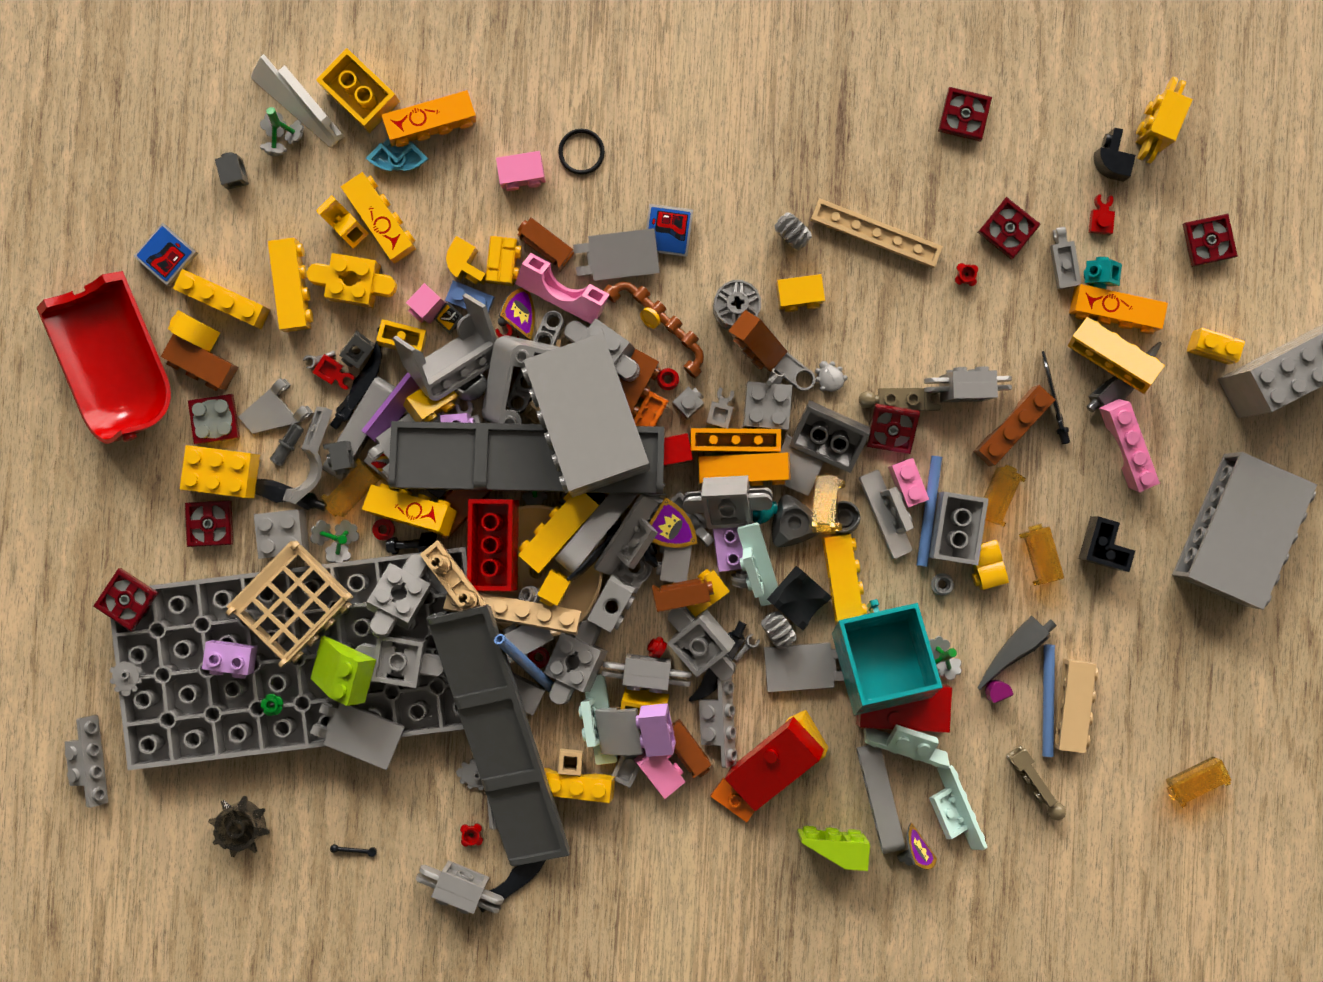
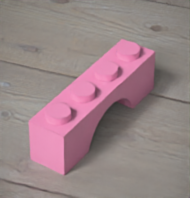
M532 253L522 263L515 283L526 291L541 297L545 301L562 308L564 311L590 324L595 318L598 319L609 297L608 293L591 284L580 290H573L563 286L554 277L551 263Z
M1118 399L1100 407L1099 410L1105 426L1114 436L1122 452L1124 464L1121 469L1128 488L1140 493L1160 484L1131 403Z

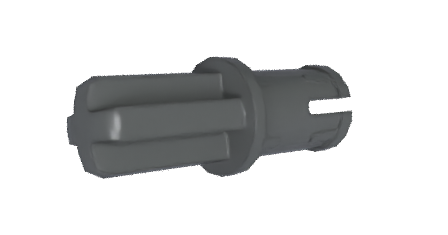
M293 423L283 439H279L280 444L270 457V460L279 466H283L291 450H295L294 445L304 429L298 424Z

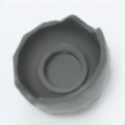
M481 373L454 391L461 400H476L485 392L487 381Z
M840 501L834 503L827 511V524L835 533L842 535L852 533L860 524V511L852 502Z

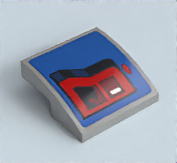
M649 204L646 229L655 228L658 253L687 256L693 209Z
M162 223L134 257L170 287L178 278L181 270L185 269L198 253L167 225Z

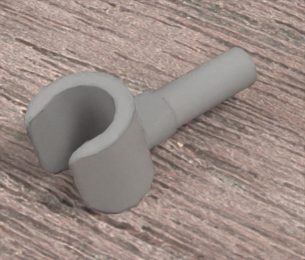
M331 351L329 353H326V355L334 357L336 356L335 351ZM323 355L317 357L305 356L303 361L313 360V364L306 368L315 369Z
M773 368L766 384L768 386L771 384H781L784 373L778 375L775 373L776 369Z
M753 634L745 638V645L734 657L737 662L750 648L759 645V639L754 645L749 643V639Z

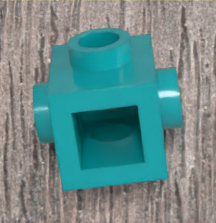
M1096 257V260L1087 261L1084 270V283L1102 289H1107L1108 286H1120L1122 264L1108 257Z

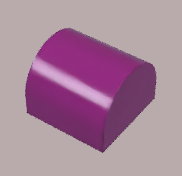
M1000 680L990 681L985 688L986 697L992 703H997L1014 695L1011 687Z

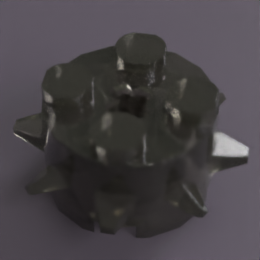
M243 796L240 802L232 805L224 800L221 801L223 811L217 817L210 818L208 823L214 826L213 835L215 840L213 844H219L223 849H229L231 857H235L238 852L247 848L256 853L257 847L255 842L261 836L270 833V830L266 828L263 815L266 811L265 808L259 809L255 804L248 801L247 796Z

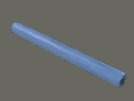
M931 456L926 491L929 500L925 501L916 564L919 566L928 567L943 458L940 456Z
M498 634L494 639L495 644L550 693L554 682L503 634Z
M1049 644L1044 645L1042 756L1054 757L1055 645Z

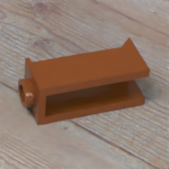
M532 217L528 221L524 220L519 226V233L517 234L519 239L523 240V242L552 264H557L558 270L561 272L574 255L573 249Z
M704 576V580L696 578L662 585L661 589L652 585L657 612L710 602V595H714L712 582H707L706 576Z
M676 720L672 723L676 740L674 752L690 773L692 772L693 778L696 776L702 777L710 771L711 761L681 720Z

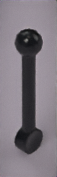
M336 844L330 847L332 853L338 851L364 853L370 857H374L377 854L375 847L359 849L338 847Z

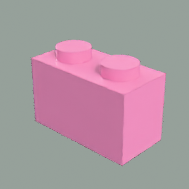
M540 151L496 158L500 185L506 191H515L519 189V186L526 185L530 188L539 187L541 183L546 182Z
M425 283L406 302L411 307L408 311L421 323L425 320L429 324L433 322L435 316L445 304Z
M913 458L888 467L895 487L903 495L905 508L929 500Z
M644 750L643 754L638 755L633 760L661 796L666 799L685 783L681 776L684 772L676 762L672 765L669 761L671 755L646 757Z

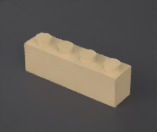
M1063 659L1054 733V747L1058 750L1086 753V748L1090 746L1088 731L1089 725L1091 726L1093 722L1091 706L1096 698V692L1093 689L1094 681L1098 679V668H1096L1095 663Z

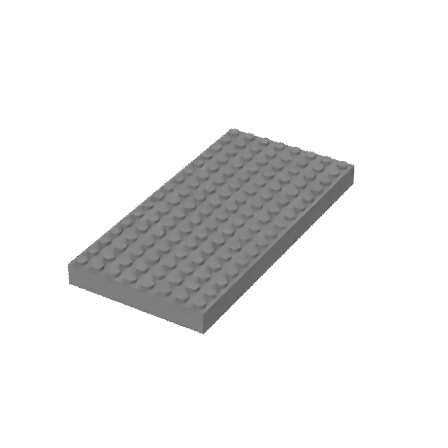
M467 547L446 549L467 577ZM422 552L321 564L353 595L354 598L350 601L352 606L344 614L339 613L334 618L336 622L328 630L323 629L318 634L320 638L311 647L307 645L302 650L304 655L297 662L293 663L291 661L282 668L278 666L281 659L234 613L230 616L225 613L228 610L226 606L260 572L150 585L149 587L157 591L158 595L134 631L128 630L110 618L116 665L127 661L142 669L139 672V678H141L142 682L135 685L137 691L133 692L131 690L130 695L127 697L121 694V690L119 692L128 770L325 746L323 744L326 738L315 736L310 731L316 722L325 726L329 723L331 716L319 712L322 703L326 701L339 707L340 702L329 698L310 679L321 636H327L353 649L364 643L376 645L378 637L374 636L370 630V622L375 613L367 609V600L389 563L402 569L409 556L412 554L420 555ZM427 565V571L422 578L431 583L427 598L408 630L395 624L390 634L428 640L426 653L439 655L427 617L438 612H443L444 614L453 612L443 609L447 590ZM310 566L289 569L300 578ZM282 571L272 583L284 594L295 582ZM313 571L303 583L315 593L325 581ZM298 586L287 598L300 609L311 597ZM328 586L318 598L330 609L341 596ZM267 587L257 599L269 609L279 597ZM315 601L303 612L313 624L326 613ZM253 602L245 609L255 621L264 614ZM282 602L272 614L284 625L295 612ZM269 617L260 625L271 636L280 629ZM298 617L287 629L300 640L311 628ZM284 632L276 639L287 652L295 645ZM217 640L258 646L254 673L246 675V678H234L232 673L226 672L223 675L209 674L210 670L202 669L205 643ZM445 671L437 677L422 675L421 685L417 688L371 681L365 703L353 705L405 726L401 737L464 729ZM275 694L282 698L283 710L280 714L273 716L264 714V710L261 708V701L266 698V695Z

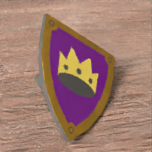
M519 288L511 292L504 300L499 313L498 324L500 326L509 324L528 340H531L534 330L535 310L530 292Z
M665 497L649 522L658 532L652 542L671 548L697 544L696 532L688 515L677 504Z
M911 822L907 830L908 850L898 854L897 858L900 863L905 862L908 866L914 865L922 870L932 869L936 864L937 858Z

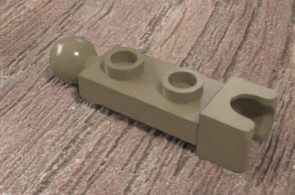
M879 388L878 395L865 391L859 396L860 405L867 409L872 408L875 403L918 411H939L941 409L940 404H933L930 400L931 395H936L937 393H924V388Z
M1021 745L1007 754L1008 759L1020 772L1022 771L1020 775L1027 785L1031 784L1036 790L1033 794L1039 803L1042 804L1044 802L1049 807L1048 814L1050 818L1062 820L1066 815V809L1062 804L1057 803L1031 765L1035 761L1025 748L1023 749Z

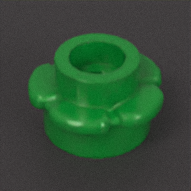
M275 694L266 695V698L261 701V708L264 710V714L267 716L280 714L283 710L282 698Z

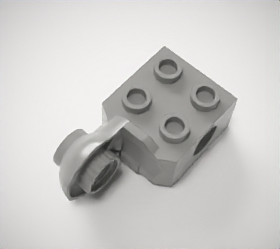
M644 555L639 561L641 568L638 572H631L620 561L587 620L610 633L613 628L618 630L624 619V616L621 615L623 609L629 610L635 599L632 593L637 594L641 584L651 575L653 567L646 562ZM610 600L616 601L619 606L618 610L610 611L607 608V602Z

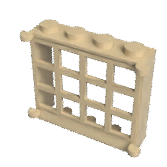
M290 541L226 606L228 610L225 613L228 616L234 613L281 659L278 666L282 668L291 661L293 663L297 662L304 655L302 650L307 645L310 647L314 645L320 638L318 634L323 629L328 630L336 622L334 618L339 613L344 614L352 606L350 601L354 597L298 541ZM298 555L310 566L300 578L287 567ZM282 571L295 582L284 594L272 583ZM313 571L325 581L315 593L303 583ZM298 586L311 597L300 609L287 598ZM328 586L341 596L330 609L318 598ZM267 587L279 597L269 609L257 599ZM314 601L326 612L315 624L303 614ZM252 602L264 612L257 621L245 611ZM282 602L295 612L284 625L272 614ZM268 617L280 628L273 636L260 626ZM298 617L311 628L300 640L287 629ZM283 632L295 643L288 652L276 641Z

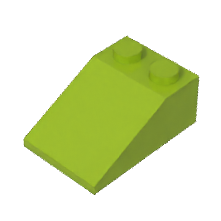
M321 636L310 679L329 698L346 706L365 703L376 659L327 636Z

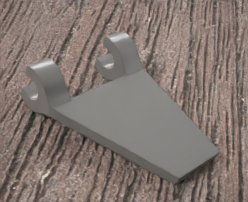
M280 378L264 395L238 417L250 432L254 434L293 423H300L308 418L313 411L309 406H301L293 414L279 397V394L287 390L291 385L285 378L283 380Z

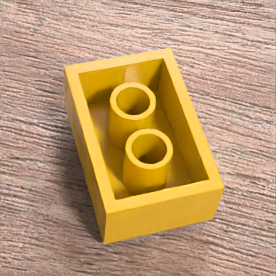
M348 48L316 79L319 85L369 133L383 120L382 114L391 112L400 102L396 94Z
M186 445L180 489L254 498L260 455Z

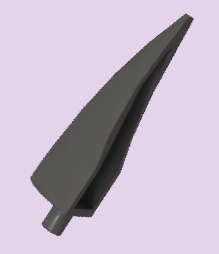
M1158 342L1146 354L1155 357L1162 343ZM1114 376L1103 382L1088 396L1092 401L1086 407L1090 412H1094L1097 408L1115 400H1125L1135 388Z
M1030 616L1007 640L985 672L978 689L981 690L1004 669L1034 652L1051 637L1049 632L1057 625L1050 619L1042 626L1033 616Z

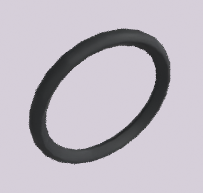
M581 128L570 131L562 138L558 154L564 168L574 174L584 175L595 171L601 165L605 149L601 138L595 132ZM577 133L591 135L596 139L600 147V157L597 163L586 170H576L570 167L563 157L565 142L569 137Z

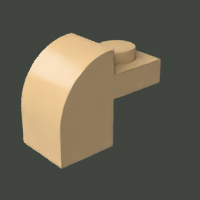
M560 749L558 774L581 776L583 770V750Z

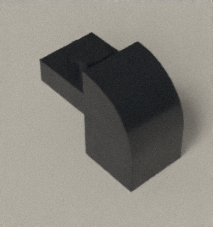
M1114 127L1108 134H1105L1102 147L1094 152V164L1103 176L1124 182L1131 177L1136 155L1118 151L1123 129Z

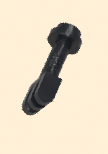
M426 532L421 533L420 539L398 541L397 537H391L386 541V550L394 555L398 554L400 549L418 548L420 553L436 542L437 534Z

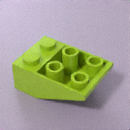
M803 826V829L797 828V834L801 843L844 869L868 871L870 843L860 830L848 829V832H839V829L827 827L825 830H817V827Z

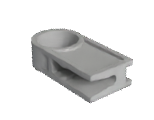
M788 352L775 367V372L779 375L784 373L783 378L800 391H807L815 384L814 373ZM807 372L811 375L812 383L809 387L802 388L797 384L796 376L798 373Z

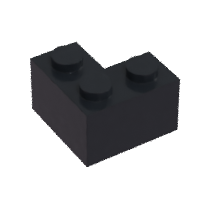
M1090 516L1078 559L1118 571L1130 572L1135 550L1114 544L1120 522L1099 516Z

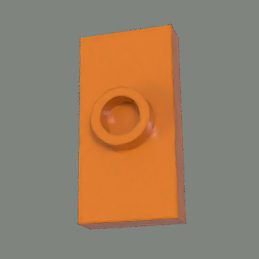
M649 390L634 417L636 426L655 427L669 401Z
M724 777L710 795L745 822H748L755 812Z

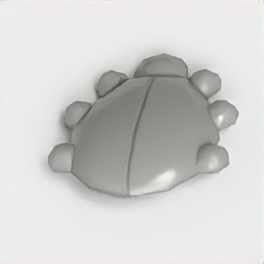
M822 361L819 364L820 368L815 370L819 374L815 381L820 383V390L830 392L839 390L843 387L848 377L843 375L841 366L835 367V362L831 361L828 364L827 361Z
M124 661L109 669L113 673L110 683L116 685L114 688L116 692L121 690V694L127 697L130 695L131 690L133 692L137 691L135 685L142 682L141 678H139V672L142 670L141 667H136L133 663Z
M471 759L470 764L463 762L461 764L462 768H458L456 771L457 776L461 777L460 783H467L469 789L478 787L479 790H483L484 787L475 760Z

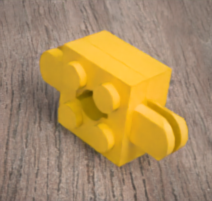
M1173 76L1169 80L1165 91L1161 95L1158 94L1153 102L1150 101L1144 111L1146 118L1144 122L1142 121L1136 131L1138 137L1135 143L1142 145L1137 159L1142 161L1146 157L1145 162L1151 164L1158 152H1161L1176 141L1193 100L1182 95L1186 81L1180 80L1177 84L1178 78Z
M331 253L329 265L315 263L311 264L307 270L308 280L314 285L325 287L324 297L334 302L373 308L375 296L392 297L397 291L396 281L391 276L380 274L381 265L376 260Z

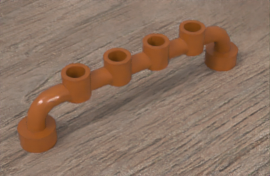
M625 281L619 282L614 286L608 284L602 291L609 294L608 299L611 302L616 303L621 297L619 292L626 290L645 308H651L657 312L660 322L695 354L694 362L688 360L683 368L691 377L696 379L702 372L700 367L704 360L703 351L696 343L699 338L692 331L686 334L680 328L683 323L676 316H672L670 319L664 313L667 309L660 301L657 300L653 303L648 298L651 295L644 286L641 285L637 288L630 282Z

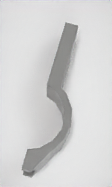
M316 407L301 448L307 454L310 461V472L302 485L293 489H286L283 501L296 504L316 487L319 482L323 466L318 450L333 410L325 407Z

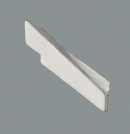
M264 54L259 58L251 75L252 80L329 147L334 146L344 137L285 65L277 70Z

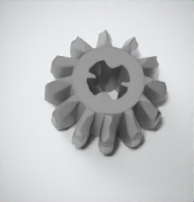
M786 212L774 225L778 235L795 250L805 247L812 238L808 228L791 213Z
M775 611L770 613L761 621L766 634L778 649L782 650L789 647L796 640L794 630L781 612Z

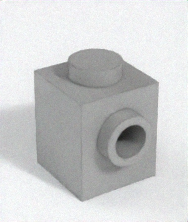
M688 386L672 404L688 420L704 404L701 400L704 396L696 388L692 390Z

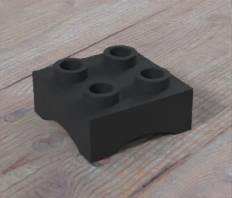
M795 566L767 600L800 629L804 630L817 610L828 603L832 596L804 571Z

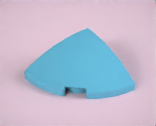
M388 138L384 143H380L366 159L373 165L387 171H409L421 166L428 160V157L412 141L403 147H391Z

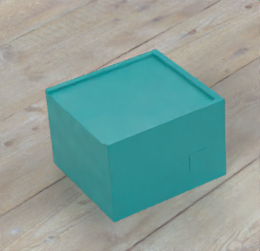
M878 599L870 600L867 605V609L870 611L869 614L839 620L835 626L832 637L854 716L930 699L943 688L918 603L879 611Z

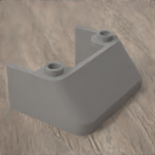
M466 293L462 296L468 314L463 316L457 323L459 337L424 358L421 351L415 349L398 336L393 337L404 368L423 393L434 401L442 399L490 368L493 346L497 340L486 305Z
M507 335L499 337L493 346L482 407L483 418L489 423L522 424V418L516 411L506 409L513 367L524 368L523 360L535 356V352L542 354L559 347Z

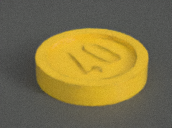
M644 308L641 311V320L647 327L655 329L660 325V317L656 311L651 308Z

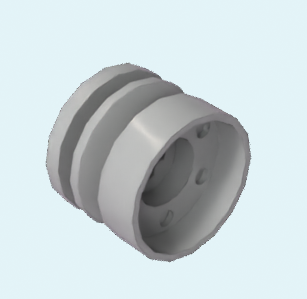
M732 280L725 283L718 289L713 302V314L716 322L727 330L733 326L745 310L757 317L761 309V298L758 290L751 283L744 280ZM735 300H738L739 303H743L740 309H737L736 306H732Z

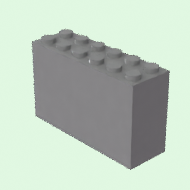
M1323 324L1217 379L1238 418L1273 412L1323 386Z
M603 333L523 360L525 367L521 369L528 386L532 385L533 387L529 392L535 407H540V410L536 412L543 429L547 428L548 432L544 433L550 450L554 449L555 454L551 456L557 471H562L563 476H560L559 479L565 493L569 492L573 498L650 471L647 455Z
M1244 452L1224 454L1172 575L1244 607L1264 610L1271 601L1273 587L1280 580L1279 573L1281 568L1289 559L1288 552L1290 547L1298 538L1297 531L1299 526L1307 517L1306 510L1308 505L1316 496L1315 489L1317 484Z

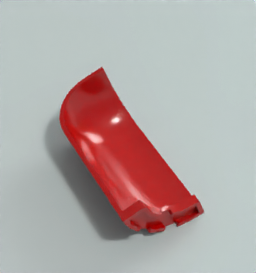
M119 271L102 274L93 282L85 285V291L74 295V292L71 291L63 295L43 299L36 307L87 428L94 437L106 444L120 440L128 442L136 439V434L150 428L165 415L171 399L170 384L124 272Z

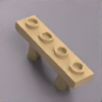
M437 540L420 554L461 611L487 605L440 541Z

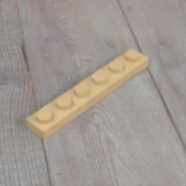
M820 198L810 220L931 268L936 266L943 248L941 245Z
M447 592L443 609L448 612L461 611ZM478 592L484 601L491 606L494 618L497 621L573 635L578 633L582 612L579 610L557 606L550 607L546 604Z

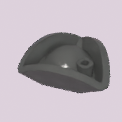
M784 495L780 498L777 504L778 511L774 514L772 521V540L774 545L777 547L796 545L815 537L823 531V523L802 502L790 495Z

